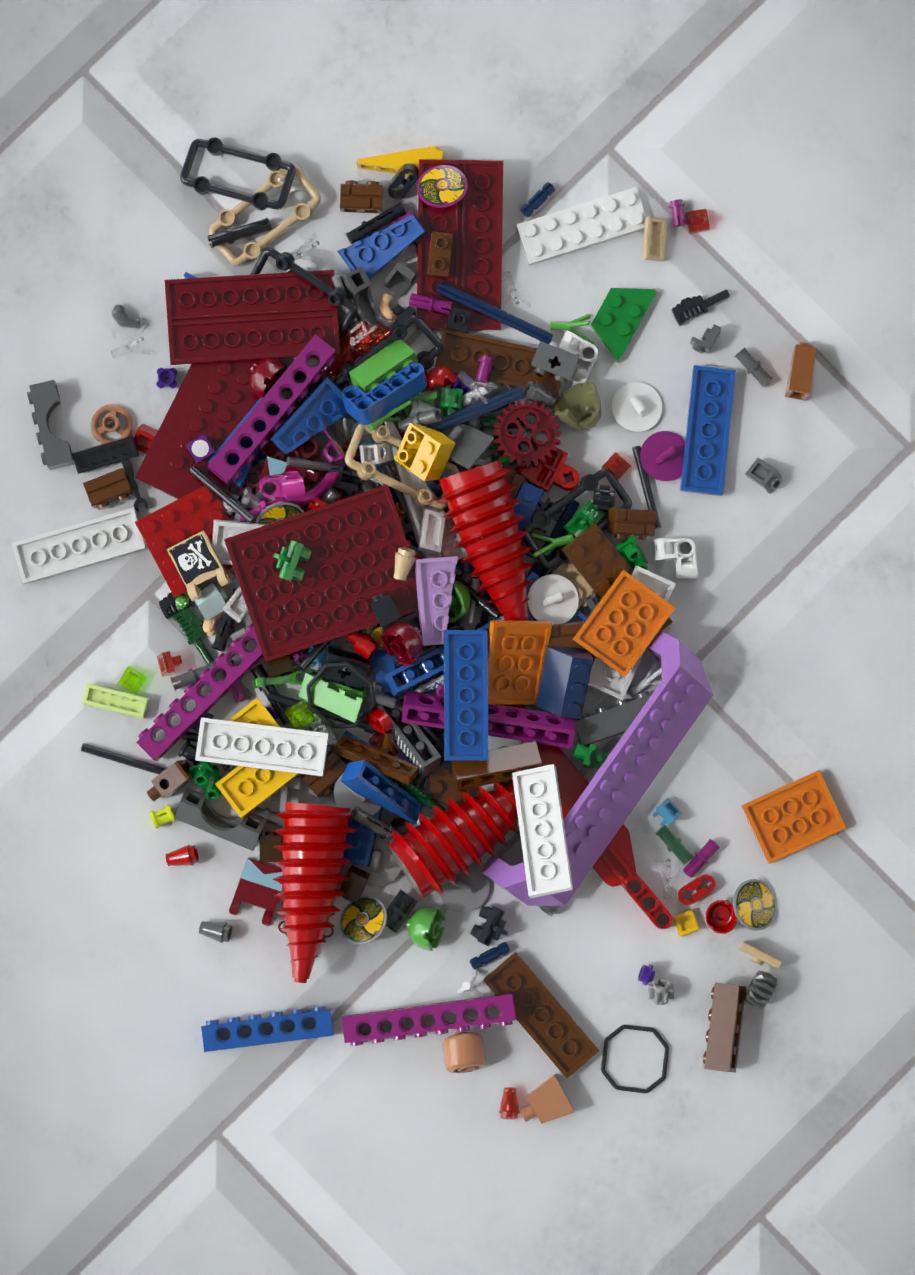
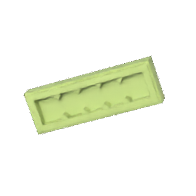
M87 683L81 704L144 719L149 698Z

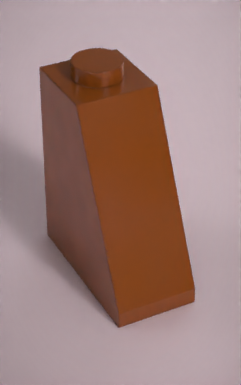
M800 342L793 349L785 397L806 401L810 394L817 350L810 343Z

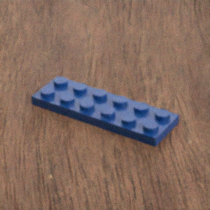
M693 366L680 491L716 496L723 495L736 370Z
M444 630V761H488L487 630Z

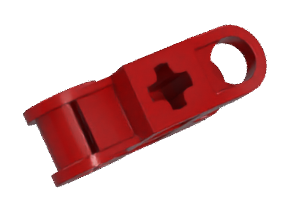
M530 441L533 449L537 450L538 448ZM557 448L556 453L550 451L553 456L551 460L544 457L546 461L544 465L539 462L537 468L528 467L526 469L523 466L519 468L516 466L515 468L519 475L526 477L527 482L544 490L546 493H549L553 484L565 491H572L579 484V473L577 470L565 464L568 453ZM572 475L573 482L565 483L564 476Z

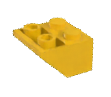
M411 422L394 460L423 481L439 480L455 442L439 431Z

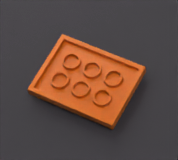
M622 570L572 640L623 677H626L675 607L625 570Z
M491 620L487 640L488 704L536 703L546 647L549 646L552 629L551 622Z
M820 770L741 805L768 864L846 829Z

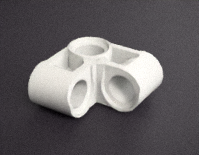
M566 331L558 348L582 358L573 381L583 384L588 381L598 359V349L595 345L583 340L578 335ZM586 349H592L595 355L591 359H586L583 357V352Z
M687 538L654 539L655 560H676V580L698 578L696 547L692 540ZM682 543L690 545L691 552L689 554L681 553L680 545Z

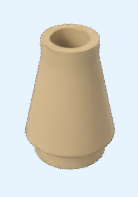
M399 547L398 552H395L394 578L406 581L407 575L416 560L415 551Z

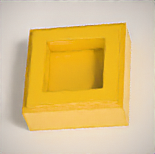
M692 909L672 917L680 937L700 930Z

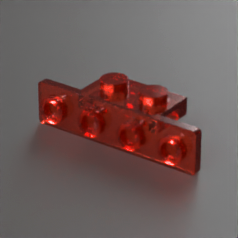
M362 320L339 339L340 353L335 357L334 363L329 368L325 367L321 374L330 378L338 376L343 365L354 363L359 356L368 352L375 343L384 339L385 335L391 331L390 328L381 324H375L370 328L368 322Z

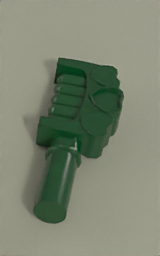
M185 608L174 615L172 618L179 623V627L182 628L184 635L189 640L187 641L188 644L194 643L207 665L214 662L205 643L201 640V638L205 637V633L201 627L202 621L189 608Z
M400 781L397 785L421 804H427L432 810L433 806L438 807L442 811L447 810L437 803L436 800L433 801L431 799L433 796L431 793L427 795V793H424L412 783L408 785Z

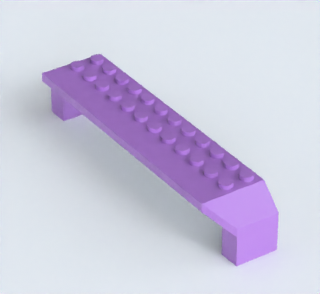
M661 630L655 635L647 649L661 661L662 681L563 820L573 890L530 898L524 862L510 866L496 856H492L481 871V873L528 906H565L713 697V692L701 660L679 640Z

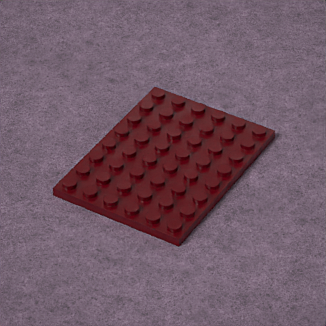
M388 484L224 539L265 662L380 624L370 603L373 602L372 597L382 592L384 595H390L400 616L419 610L415 564L413 563L406 581L394 578L395 552H398L399 547L409 549ZM291 540L304 544L303 547L311 551L308 561L298 560L296 567L304 569L301 581H288L278 577L281 569L276 567L278 559L273 557L274 553H281L282 547L288 548Z

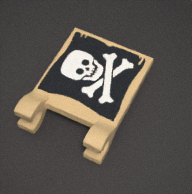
M204 530L166 549L186 585L191 601L203 596L202 591L197 585L216 575L221 587L232 581L230 574L223 567Z

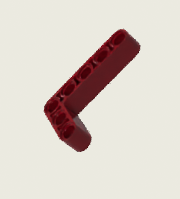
M285 416V417L283 418L284 423H285L290 417ZM312 436L291 452L285 454L283 451H280L271 457L286 461L289 454H295L296 458L313 460L319 456L320 446L315 436ZM314 444V451L312 453H305L306 445ZM265 460L253 466L250 472H248L242 489L240 488L239 493L235 494L239 496L238 500H241L246 487L252 488L251 494L255 492L257 483L250 484L249 478L254 474L260 477ZM232 481L229 485L225 484L224 488L230 496H233L231 494L232 486L236 485Z

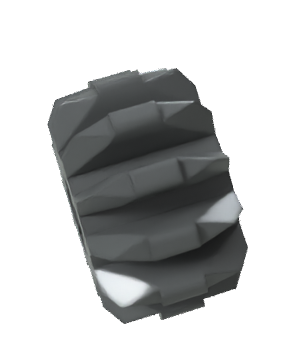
M758 971L745 993V1001L754 1007H765L777 986V978L768 972Z

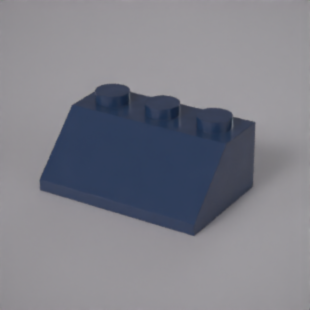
M556 646L546 647L535 703L536 707L560 717L582 718L593 664V658L588 650Z

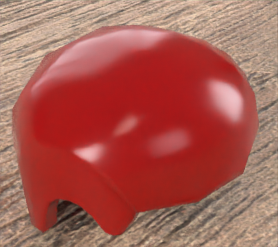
M438 366L427 372V386L425 389L426 391H434L435 384L444 388L458 381V379L449 367Z
M717 900L711 903L706 910V923L714 933L726 934L732 931L737 924L738 919L735 915L734 907L727 900Z

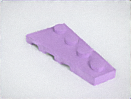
M458 556L415 560L419 621L423 646L443 644V631L447 630L448 612L451 605V593Z

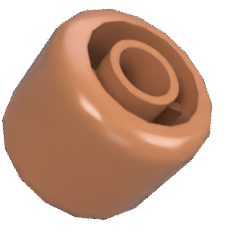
M456 1031L455 1035H451L443 1041L442 1046L447 1071L451 1073H466L479 1070L486 1065L484 1042L480 1034Z

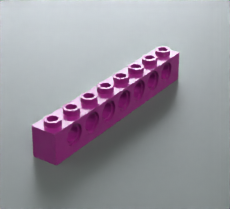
M315 334L208 464V469L229 485L231 481L235 483L241 476L242 472L240 470L244 465L249 466L256 456L253 454L257 449L262 450L269 441L267 437L271 432L275 434L282 426L280 421L285 415L289 417L296 408L294 404L298 399L302 401L309 393L308 387L320 380L323 375L321 371L325 367L329 368L336 360L334 357L335 349ZM310 358H317L320 363L312 367L308 364V360ZM303 374L306 380L303 383H298L294 379L295 376ZM289 390L293 393V396L290 399H284L281 393ZM275 406L280 412L272 416L267 412L270 407ZM257 423H263L266 429L263 432H257L254 426ZM244 439H249L253 443L247 449L243 448L240 444ZM234 455L239 458V462L236 465H230L227 459Z
M253 624L245 630L246 634L241 639L237 638L229 646L231 649L226 654L222 653L215 659L214 662L216 664L211 669L207 668L199 675L201 679L196 684L191 683L184 690L185 695L181 699L176 698L168 706L170 709L165 714L161 713L154 719L153 722L155 724L150 729L146 728L139 734L138 737L140 739L136 743L154 761L158 762L264 657ZM250 640H256L257 647L253 651L247 649V644ZM235 655L242 657V662L238 666H233L232 658ZM220 670H225L227 673L223 681H218L217 673ZM205 685H210L211 693L208 696H203L201 692L202 687ZM189 700L196 702V707L193 711H188L186 708ZM174 715H179L181 718V722L177 726L171 724V719ZM159 730H164L165 738L162 741H157L156 733Z
M406 690L402 707V722L444 729V698L433 694ZM488 704V736L525 742L536 741L538 744L572 748L576 732L575 718L560 717L553 713Z
M514 993L341 1017L344 1042L350 1043L351 1046L363 1045L365 1040H372V1043L385 1042L384 1038L393 1037V1040L406 1039V1035L414 1034L415 1038L427 1036V1032L435 1031L436 1035L449 1033L448 1029L457 1028V1032L468 1031L470 1026L478 1025L479 1029L490 1028L491 1023L498 1022L500 1026L512 1025V1021L517 1019ZM488 1007H498L499 1016L491 1017L488 1014ZM472 1008L478 1012L476 1020H470L467 1017L466 1012L468 1009ZM446 1012H454L457 1016L456 1022H447L445 1019ZM427 1014L433 1015L435 1024L432 1026L426 1025L424 1016ZM405 1017H410L414 1021L413 1028L407 1029L403 1026V1019ZM382 1021H390L393 1026L392 1030L389 1032L384 1031L381 1027ZM362 1023L370 1025V1034L366 1035L361 1032L360 1026Z

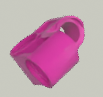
M298 471L264 476L259 482L260 491L267 498L285 497L290 499L305 496L304 481ZM267 483L275 484L272 491L264 490Z

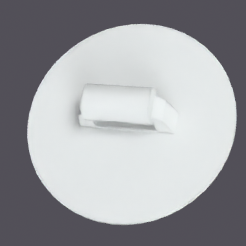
M633 382L622 386L616 392L612 401V413L617 423L626 430L642 432L652 428L659 421L662 414V401L657 391L651 386L641 382Z
M543 576L535 581L528 593V598H530L528 600L529 610L538 621H549L552 625L563 624L569 621L577 611L579 603L577 590L572 582L563 576Z

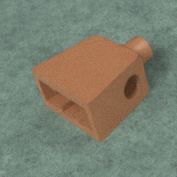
M554 1075L526 1096L530 1105L520 1110L525 1122L537 1116L541 1124L574 1112Z

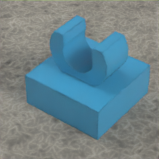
M668 797L655 808L656 811L653 813V817L660 814L664 818L660 825L664 826L667 823L671 824L682 813Z

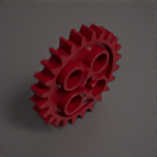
M526 399L524 405L518 400L516 407L510 403L508 406L509 412L502 409L504 417L497 416L496 419L500 423H494L493 426L498 430L492 433V436L498 437L493 442L494 445H500L497 453L504 451L502 459L509 457L510 465L517 461V468L522 463H525L526 469H528L530 463L537 468L538 461L544 465L546 462L544 457L551 460L553 456L550 451L556 453L558 449L554 445H560L561 443L559 439H556V437L562 435V432L556 431V429L560 428V423L554 424L557 415L550 417L552 409L545 412V404L543 403L540 407H537L536 400L532 405H529L528 399ZM529 415L534 416L536 423L528 424L525 421V417ZM517 418H520V420L522 421V425L527 433L531 432L530 439L533 442V444L538 448L537 450L533 449L528 436H522L524 433V429L519 424V422H517ZM515 426L518 429V433L511 435L507 432V428ZM540 433L546 435L547 441L539 442L536 439V435ZM525 444L528 446L529 451L522 453L518 450L517 446Z

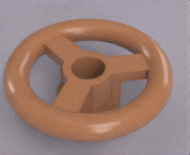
M105 405L99 408L92 417V434L102 444L114 441L100 435L106 431L117 432L121 435L118 439L130 436L132 433V417L125 408L119 405ZM110 411L109 415L103 418L102 426L97 428L99 417L103 413ZM117 412L125 417L127 423L126 430L119 426L120 423L116 417ZM114 421L115 426L109 428L108 423Z

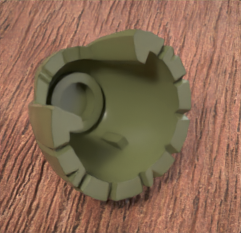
M590 381L574 385L572 388H569V391L562 393V397H558L555 401V405L552 408L555 416L557 415L559 420L573 428L589 430L595 427L600 420L602 410L600 396L594 383H590Z

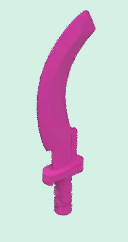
M339 472L327 473L323 480L315 488L306 492L303 497L290 499L280 497L267 503L263 500L259 502L260 507L249 510V512L258 517L262 510L274 503L291 502L299 506L310 503L314 496L319 498L327 492L329 487L337 480ZM240 515L242 522L247 521Z

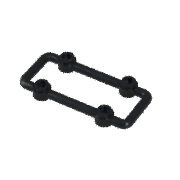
M213 137L209 140L195 139L192 141L180 174V180L184 185L193 187L200 195L212 192L252 203L260 211L267 208L278 210L286 204L296 174V168L292 163L283 161L276 153H270L267 156L224 145L219 138ZM198 147L206 148L213 156L224 153L262 163L270 171L288 170L278 201L270 200L263 192L251 195L211 184L204 176L197 177L196 179L188 178Z
M265 248L250 275L260 274L270 256L276 260L278 269L283 271L290 269L327 294L331 305H343L348 308L349 312L339 328V342L342 341L358 312L356 304L347 298L346 291L340 287L333 289L297 265L293 255L289 252L280 253L273 248Z
M410 315L403 322L396 321L392 323L389 328L390 333L354 364L346 363L343 365L341 375L334 380L333 384L342 392L341 385L346 381L351 382L350 371L384 349L392 341L404 339L407 336V329L413 323L435 345L429 352L422 351L416 357L417 363L421 364L424 370L430 369L433 366L434 358L443 350V342L421 317Z
M604 468L594 475L588 474L583 476L578 487L544 512H535L531 516V522L522 529V531H528L529 533L522 539L531 548L532 553L539 551L540 548L531 537L530 532L536 528H545L549 523L550 517L585 491L596 490L599 481L606 477L624 503L620 508L631 509V498L611 470ZM609 510L605 513L604 520L597 524L601 531L608 526ZM565 546L557 548L555 557L549 561L544 554L536 557L541 566L546 569H552L559 563L570 562L561 550Z

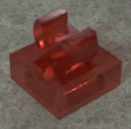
M707 209L685 213L689 234L710 231Z
M615 452L601 469L611 470L619 481L631 465Z
M170 651L163 652L157 656L162 677L171 675L175 672L174 667L183 664L181 656L171 657Z

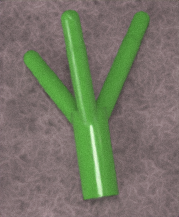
M590 314L570 322H550V330H568L595 345L593 341L572 328L589 325V321L583 320L590 318Z
M410 400L377 421L367 425V427L373 431L384 422H399L401 420L400 417L390 416L411 405L412 402Z
M532 533L531 537L551 542L550 545L533 553V557L544 554L546 557L556 547L571 542L573 540L572 534L553 539Z

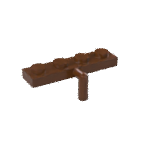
M392 730L384 734L383 747L380 750L345 735L334 745L333 753L354 762L366 760L384 775L408 785L419 774L420 767L388 754L391 751Z

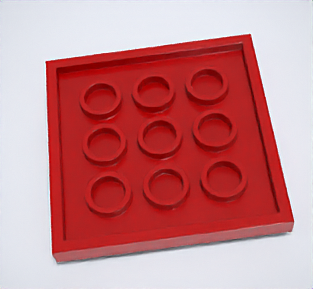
M205 485L134 522L174 598L187 592V588L166 549L203 530L212 544L214 519L230 521L218 496ZM222 564L226 571L233 567V565Z

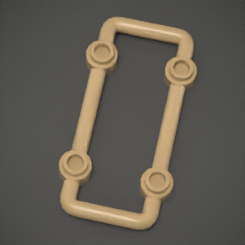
M294 165L296 168L295 176L313 199L307 204H297L293 215L257 243H247L244 247V253L239 257H236L226 244L217 246L232 265L240 266L248 259H258L261 255V249L298 220H308L311 216V210L320 203V193L297 165ZM288 170L272 171L268 176V181L251 195L257 192L266 194L272 188H281L283 183L279 182L278 178L285 179ZM242 201L232 210H222L218 215V220L209 228V235L217 233L223 226H233L236 216L252 205V203Z
M359 424L356 427L345 456V462L347 466L357 471L361 479L370 480L373 478L381 483L388 484V486L413 497L416 504L420 507L430 505L437 509H444L447 506L444 503H436L439 500L433 498L432 492L424 488L418 491L376 471L375 465L367 461L361 464L355 461L353 458L364 431L370 433L376 443L387 441L399 447L402 439L390 434L388 427L385 425H380L373 431L369 430L367 425ZM447 461L444 469L450 471V476L458 474L457 466Z

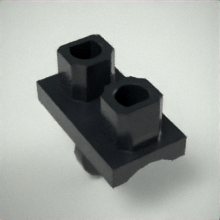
M344 463L339 464V469L331 468L330 472H339L337 480L331 487L342 488L343 498L354 496L360 484V477L351 476L352 471L344 470ZM323 472V473H322V477L320 478V482L323 480V478L325 477V475L327 474V472Z
M400 889L386 910V927L397 933L418 901Z
M482 906L479 916L486 919L485 925L481 927L475 924L470 934L478 939V942L488 947L492 939L498 941L501 934L507 936L509 932L503 930L506 921L502 920L505 911L495 906L492 908Z

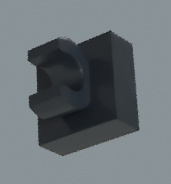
M399 304L392 309L393 313L397 316L395 322H403L410 315H416V311L410 305L405 310Z
M451 307L446 328L466 333L471 311Z

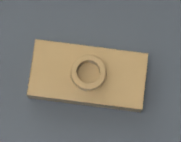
M645 218L643 260L665 261L667 219Z
M741 942L738 948L752 956L751 961L761 966L763 963H766L775 969H779L782 963L779 959L746 942Z

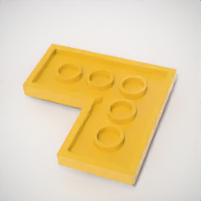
M259 698L253 700L228 720L280 727ZM238 766L215 785L240 818H243L299 774Z

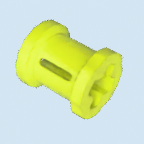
M170 804L155 812L153 810L149 811L155 829L170 821L176 822Z

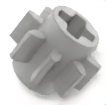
M664 978L656 979L653 984L648 985L649 999H653V1002L657 1005L667 1004L669 999H674V984H670Z

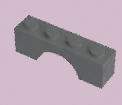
M359 267L345 274L341 280L348 299H353L357 306L356 318L360 325H363L364 332L372 345L375 346L390 333L389 328L394 321L383 317L376 308L371 294L372 283L363 268Z
M55 380L29 385L30 392H27L29 403L34 405L35 412H32L34 425L38 424L39 432L36 433L38 444L43 445L44 453H41L43 465H47L49 470L75 465L70 443L56 438L49 429L50 415L61 404L57 383Z
M187 788L182 796L175 815V819L251 851L255 850L266 820L250 813L243 818L222 816L210 806L208 798L204 794Z

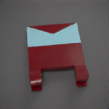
M267 456L254 495L267 501L280 498H267L261 493L259 482L264 476L298 471L303 481L304 478L319 482L321 473L312 469L288 466L286 461ZM267 483L264 490L272 491L275 484ZM309 503L300 506L304 512L310 510L308 508Z
M247 858L229 908V913L237 915L241 902H245L266 909L262 918V924L269 926L278 902V898L274 897V895L282 891V884L272 879L282 876V869Z

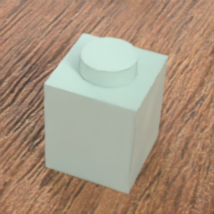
M214 583L202 589L203 596L194 600L206 621L223 612L222 609L226 605L225 600L228 599L223 589L220 588L218 590Z

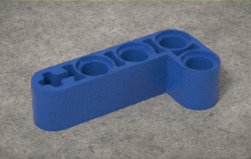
M412 363L367 393H364L357 386L346 387L342 391V398L347 413L362 425H370L426 388L427 379L424 367L419 363Z

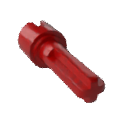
M356 631L344 635L345 638L354 644V650L366 660L380 646V643L368 633L361 634Z

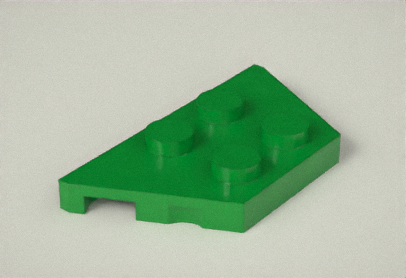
M611 288L591 323V327L601 338L602 343L608 348L616 362L620 361L657 290Z

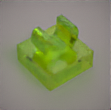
M128 666L117 684L137 695L147 677Z
M304 700L285 710L286 716L295 729H299L315 719V716Z

